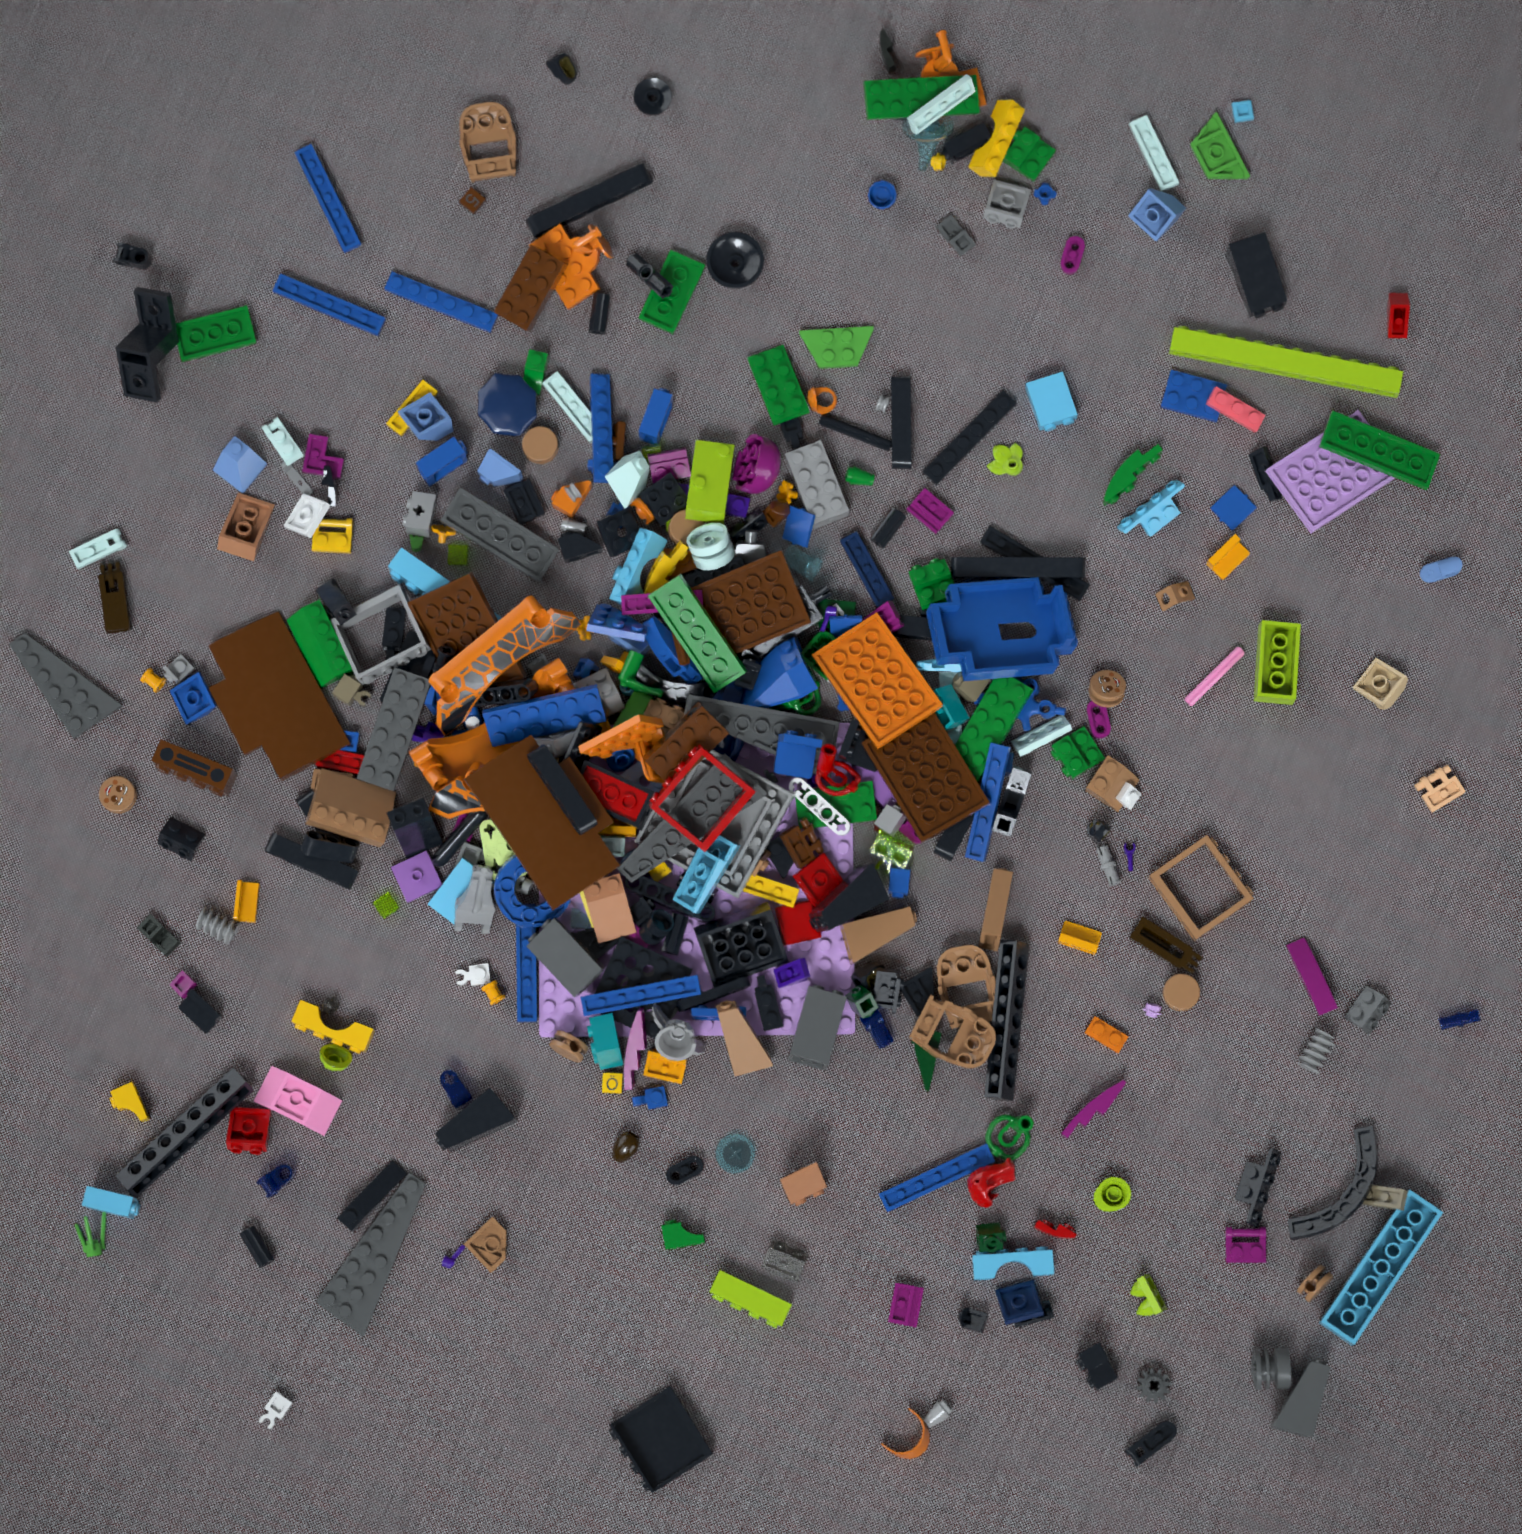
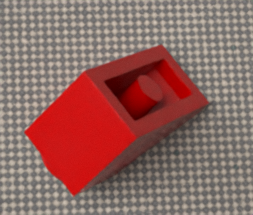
M1388 293V338H1407L1410 311L1408 293Z

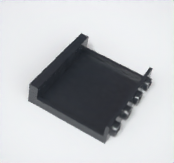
M668 1386L662 1392L617 1421L609 1424L611 1429L608 1432L614 1441L619 1440L622 1445L619 1447L621 1453L625 1458L629 1456L632 1461L630 1467L635 1475L638 1473L641 1475L643 1480L640 1483L646 1492L650 1490L652 1494L713 1455L671 1386Z

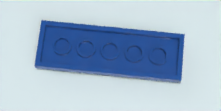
M597 684L482 710L492 747L522 741L530 735L535 738L575 729L581 721L592 724L607 721Z

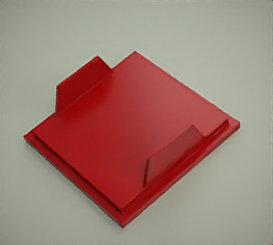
M809 900L795 903L794 908L786 905L775 908L783 946L822 938L821 933L814 930L809 922V913L815 909Z

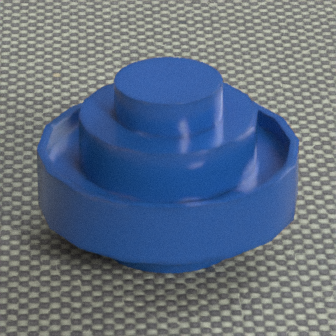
M632 749L613 752L612 756L605 758L613 771L622 772L632 766L635 754Z

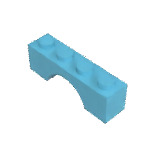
M643 528L639 529L615 586L612 589L609 597L610 600L621 605V595L644 594L640 585L641 571L649 560L659 556L668 540L653 531Z
M1036 1247V1251H1028V1248H1018L1013 1253H1008V1249L997 1250L996 1254L976 1251V1255L972 1256L974 1280L994 1279L997 1270L1008 1262L1024 1264L1029 1268L1033 1276L1054 1275L1053 1251L1048 1250V1247Z

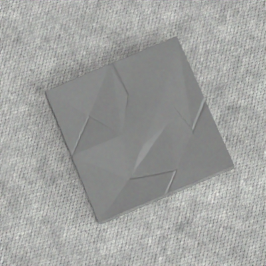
M714 750L710 752L718 759L723 756ZM704 757L677 784L659 807L669 814L712 768L713 764ZM736 763L767 792L766 796L738 813L720 834L741 846L716 887L739 899L795 794ZM652 810L643 830L639 832L634 841L635 843L640 845L663 820L654 810ZM692 843L667 860L687 870L698 846Z

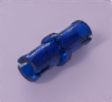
M1478 1009L1464 1013L1456 1012L1455 1015L1439 1018L1441 1030L1456 1026L1460 1028L1464 1027L1463 1025L1481 1021Z

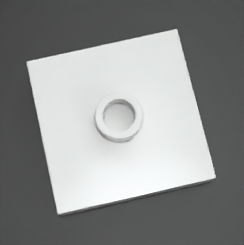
M303 493L285 522L284 527L311 538L331 505Z

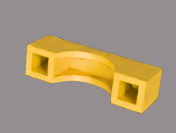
M997 100L990 116L995 122L994 132L984 146L975 150L968 166L980 177H996L1025 111L1015 101Z
M300 1000L291 1021L295 1024L294 1028L306 1032V1029L313 1031V1036L324 1039V1037L332 1039L331 1043L340 1047L343 1044L350 1046L349 1050L360 1054L361 1051L367 1052L375 1033L374 1029L354 1022L344 1030L330 1029L324 1025L321 1019V1009L303 1000Z

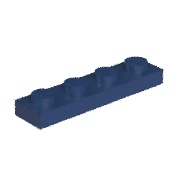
M857 531L841 539L840 544L876 608H879L887 601H893L892 593Z

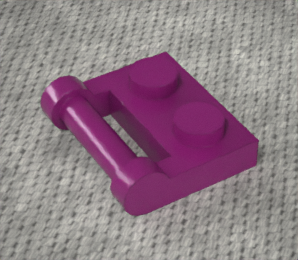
M1225 1227V1263H1266V1227H1259V1229H1232V1227ZM1232 1237H1259V1243H1232Z

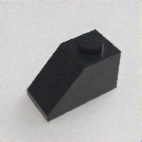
M566 532L558 538L565 564L603 553L600 544L578 533Z

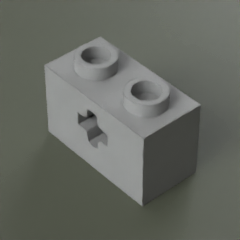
M413 491L412 497H408L407 509H409L408 515H404L403 519L406 534L430 537L431 525L437 504L435 494Z

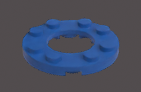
M515 855L510 857L499 869L494 883L495 900L505 917L517 925L541 927L549 918L551 920L559 918L568 907L570 900L553 911L546 900L537 906H527L517 900L514 892L515 883L519 876L526 871Z

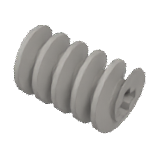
M204 906L197 918L196 929L201 930L203 928V933L205 934L210 931L212 938L217 935L218 941L224 938V944H229L237 935L240 924L233 927V920L227 924L226 916L220 920V913L214 917V910L211 909L206 913L207 906Z
M1316 1029L1315 1033L1318 1036L1312 1035L1311 1040L1314 1043H1307L1309 1049L1303 1050L1306 1056H1300L1299 1060L1302 1063L1297 1064L1312 1073L1319 1074L1320 1072L1316 1067L1324 1066L1320 1060L1328 1059L1324 1053L1331 1054L1328 1046L1335 1047V1044L1332 1041L1334 1038L1331 1035Z

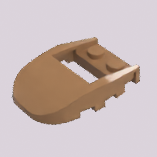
M496 102L479 103L467 107L462 112L459 121V142L471 182L516 176V137L506 108ZM507 140L509 155L471 160L470 145Z
M964 945L946 950L940 956L937 964L938 991L941 1001H949L947 987L985 980L989 1001L961 1007L972 1010V1013L979 1018L982 1017L987 1022L992 1021L996 981L987 955L981 948L974 945ZM945 1011L951 1029L961 1027L964 1020Z
M930 995L909 1039L932 1056L966 1069L981 1066L988 1059L995 1045L996 1035L993 1027L985 1019L979 1018L972 1013V1010L960 1007L947 1000L945 1002L933 999L934 996ZM944 1011L964 1020L947 1054L928 1045Z

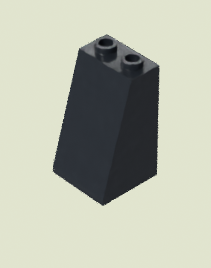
M1263 232L1228 244L1225 255L1249 318L1254 316L1255 318H1260L1271 310L1278 312L1284 309L1287 298L1266 233Z
M424 798L387 812L394 833L407 859L443 844Z
M873 863L856 867L809 913V922L814 930L817 932L831 930L890 899Z
M488 1088L434 1133L438 1137L435 1141L443 1150L448 1149L452 1152L514 1125L518 1121L493 1090Z

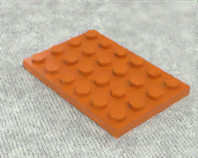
M877 612L812 654V658L856 720L859 721V724L877 749L943 707L941 701Z

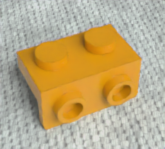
M653 1049V1051H648L643 1076L682 1085L687 1060H668L661 1056L657 1049Z

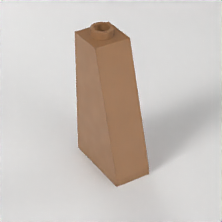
M993 869L979 948L998 952L1013 872L1007 869Z
M906 907L842 924L840 930L850 965L915 926V922H917L915 911H911V907Z
M728 1000L721 1002L720 1005H716L734 1076L772 1067L773 1064L769 1053L736 1001Z

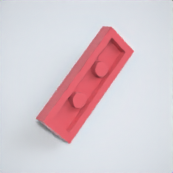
M1217 386L1213 388L1206 402V405L1254 433L1258 431L1265 417V414Z

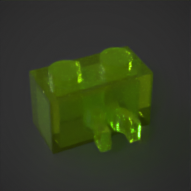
M879 830L869 852L882 858L875 866L877 870L881 864H884L885 860L888 861L885 873L889 874L891 863L903 869L906 868L915 847Z

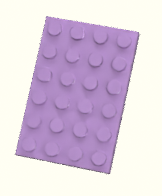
M1359 410L1348 416L1368 424ZM1323 433L1265 471L1310 534L1396 478L1320 448L1319 444Z

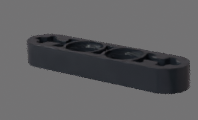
M748 976L701 992V995L682 999L676 1002V1006L679 1012H684L695 1008L697 1005H703L751 987Z

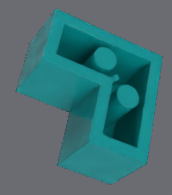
M613 1013L590 1017V1025L587 1026L589 1037H593L594 1041L590 1045L595 1064L599 1063L600 1070L624 1065Z

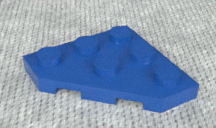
M609 604L596 605L587 624L586 631L644 642L647 637L648 628L630 616L622 615V611L617 608H613Z

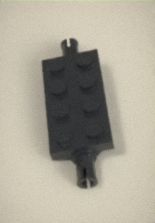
M803 585L797 587L812 623L750 648L751 651L757 656L762 657L776 646L823 619L817 606H819L818 603L833 595L828 586L824 585V587L813 594L808 593Z

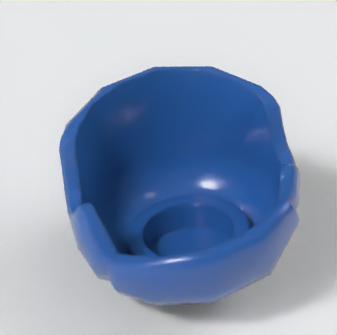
M885 180L875 182L869 188V202L877 209L884 210L890 208L897 199V191L894 185Z

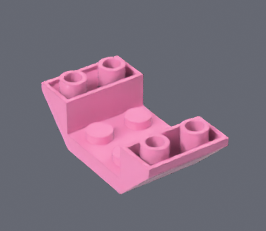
M271 1066L254 1102L325 1136L342 1100L306 1081Z

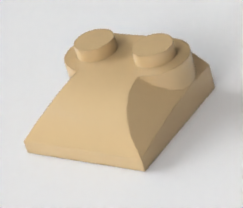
M1375 658L1352 688L1375 703L1379 709L1385 710L1390 708L1404 691L1408 678L1393 667Z

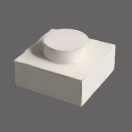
M1126 782L1115 799L1125 808L1131 810L1141 796V793Z

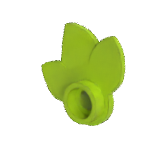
M1014 443L1010 448L1004 445L993 447L995 460L987 465V468L996 475L1007 473L1008 475L1015 476L1022 471L1023 463L1021 458L1023 451L1018 444ZM1016 463L1015 467H1010L1011 464Z

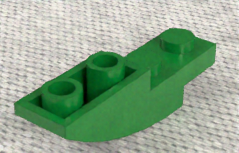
M1159 444L1144 455L1137 450L1127 458L1110 481L1103 500L1104 506L1109 503L1113 505L1120 499L1119 495L1123 492L1127 494L1136 487L1134 484L1137 481L1134 475H1140L1146 470L1145 466L1149 463L1153 465L1161 459L1160 455L1163 449Z

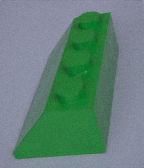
M320 599L302 607L287 619L290 629L320 689L341 680L344 674L349 676L354 673Z

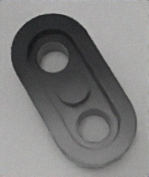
M690 1156L671 1166L666 1172L668 1182L677 1186L698 1176L703 1171V1161L697 1156ZM692 1163H696L698 1165L696 1170H692L690 1168V1165ZM674 1172H678L680 1174V1177L678 1179H674L672 1177Z

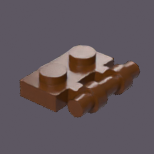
M807 817L800 820L803 826L802 829L798 825H793L779 835L796 867L799 869L816 858L813 854L814 850H816L817 854L824 852L823 843L816 836L815 828L812 823H809ZM806 835L810 839V844H808L805 839Z

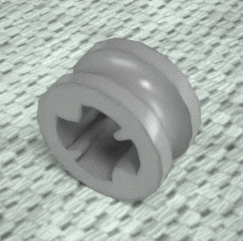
M881 394L875 410H881L885 414L890 397L885 398Z
M570 483V487L564 488L573 502L576 501L577 497H582L573 483Z

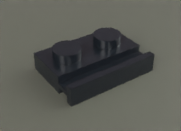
M529 478L503 490L520 525L545 515Z

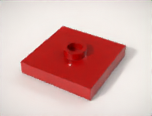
M821 853L813 861L792 875L814 908L843 881L825 853Z

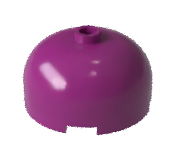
M752 434L745 440L747 445L743 451L738 452L733 469V480H736L735 488L737 490L750 494H759L768 490L779 475L781 455L777 445L772 440Z

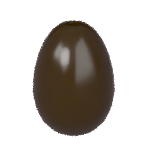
M630 1131L621 1133L613 1146V1159L619 1163L629 1160L640 1146L639 1137Z

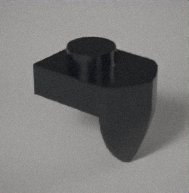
M965 1307L958 1313V1322L964 1329L983 1334L989 1315Z

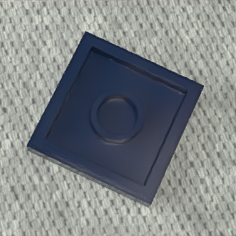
M1034 1280L995 1290L1005 1325L1044 1315Z

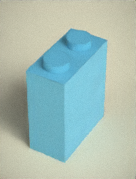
M1063 372L1026 383L1025 389L1040 431L1044 429L1045 431H1051L1057 425L1063 424L1066 426L1075 422L1074 420L1077 419L1078 414Z
M89 1186L86 1187L82 1206L130 1219H134L135 1215L138 1216L140 1210L139 1200L134 1197Z

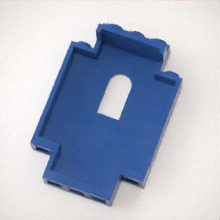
M1039 577L949 584L945 591L947 602L932 603L926 611L937 665L960 663L963 681L1053 674L1059 666L1058 655L1072 654L1078 644L1075 629L1073 628L1074 622L1071 617L1070 604L1067 600V593L1063 590V585L1055 586L1050 594L1043 595L1044 589L1043 585L1040 584ZM1029 622L1036 629V635L1032 638L1002 640L998 624Z

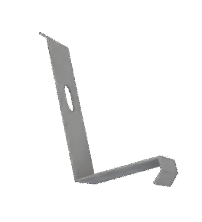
M285 462L281 464L285 473L302 493L310 495L313 492L292 464L289 466ZM298 481H301L303 485L300 486L298 484Z

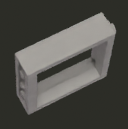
M400 585L353 608L357 615L344 624L340 625L335 618L330 620L352 670L362 685L375 681V678L391 673L394 667L405 666L410 660L422 657L427 654V651L431 650L407 604L409 599L405 590ZM402 601L420 643L363 672L344 630Z

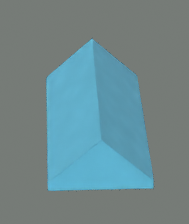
M719 835L706 852L698 847L672 900L693 913L700 914L741 845Z

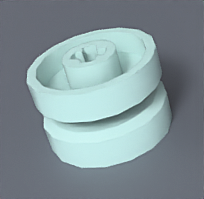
M708 523L699 526L687 537L686 542L692 554L694 564L701 570H714L723 567L735 556V549L730 540L729 532L726 526L721 523Z

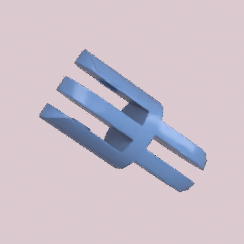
M1448 557L1426 564L1420 570V577L1423 581L1432 583L1455 576L1462 569V561L1458 557Z

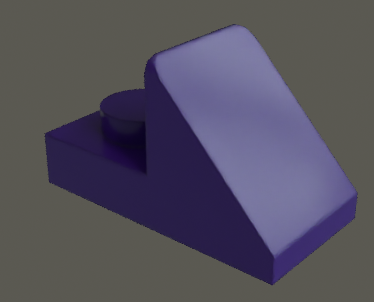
M799 958L773 969L778 988L807 981L808 977H810L805 958Z

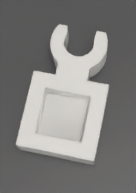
M488 963L469 966V972L464 970L455 971L456 975H464V979L457 981V985H464L467 981H471V986L485 985L491 982Z
M275 1392L265 1406V1409L269 1412L261 1416L259 1422L263 1423L266 1418L270 1419L271 1423L268 1428L272 1429L275 1425V1418L278 1417L282 1420L293 1403L278 1392Z

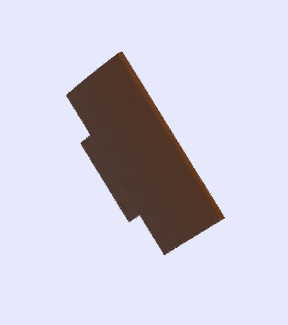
M278 611L208 645L226 678L209 687L213 698L244 755L247 756L263 747L281 782L316 764L318 761L329 757L340 749L351 745Z
M530 735L464 780L553 911L616 870L620 865L598 834L614 822L570 757L559 763L598 823L582 835L576 832L530 764L527 754L539 747L533 736Z

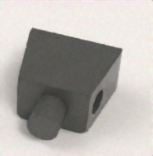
M745 530V540H737L734 558L741 557L745 565L767 556L765 541L757 540V530Z

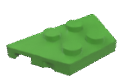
M1214 113L1209 122L1190 144L1206 178L1249 179L1250 174L1218 113Z
M873 326L801 330L799 331V336L803 339L819 369L858 367L874 328Z

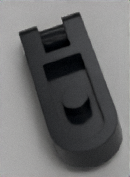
M1164 1421L1124 1452L1127 1456L1130 1455L1134 1461L1133 1464L1137 1468L1176 1437L1177 1428L1172 1422ZM1139 1447L1145 1452L1141 1457L1136 1451Z

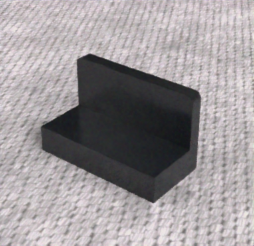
M191 989L187 993L188 997L178 1008L207 1034L223 1017Z

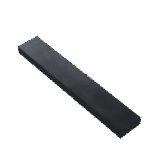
M992 526L988 527L980 540V544L1002 557H1043ZM1040 578L1053 587L1063 585L1064 592L1079 602L1090 584L1080 578Z

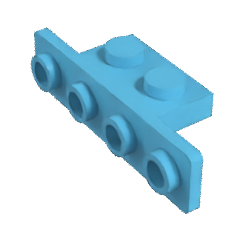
M1178 480L1169 482L1165 489L1154 494L1146 504L1140 505L1131 516L1122 519L1121 524L1117 526L1118 530L1126 534L1140 523L1148 536L1154 535L1180 514L1171 498L1185 487L1184 483Z

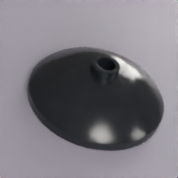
M729 232L719 236L709 247L706 257L707 269L711 277L721 286L730 289L744 288L754 283L760 276L764 267V254L761 246L753 237L741 232ZM736 261L739 265L734 267L732 263Z

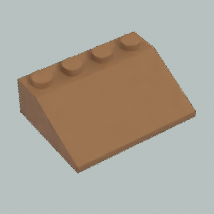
M322 768L305 824L380 848L384 844L390 821L387 812L393 810L396 792Z

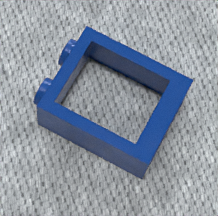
M654 388L638 431L640 441L655 446L659 445L674 404L673 395L670 394L669 390Z
M452 437L416 462L419 473L429 487L468 461L466 457L468 454L467 448L461 440L457 441L455 437Z

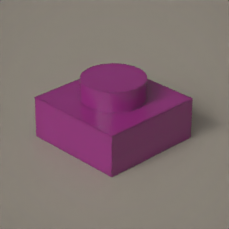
M182 970L169 985L180 997L185 999L188 996L187 993L198 984Z

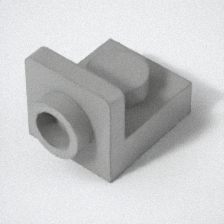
M181 654L167 667L166 665L163 667L165 671L163 675L170 683L174 681L178 685L195 669Z

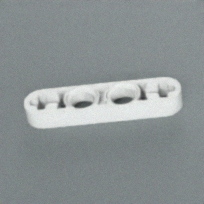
M801 778L791 780L789 790L795 794L799 801L837 835L844 836L849 833L851 826L845 817ZM794 783H802L801 787L805 791L808 788L810 789L803 799L800 798L803 795L800 791H793L795 789ZM810 795L818 797V802L814 806H810L807 803V798ZM825 808L832 810V816L829 819H824L821 815L822 810ZM836 815L839 816L836 820L840 823H846L845 831L840 830L838 832V826L834 822L832 826L829 824L835 819Z

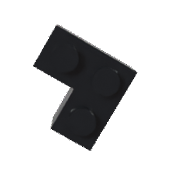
M1099 1342L1076 1356L1078 1359L1075 1362L1080 1371L1085 1370L1088 1376L1085 1379L1091 1389L1095 1388L1097 1391L1118 1379L1108 1361L1109 1358Z

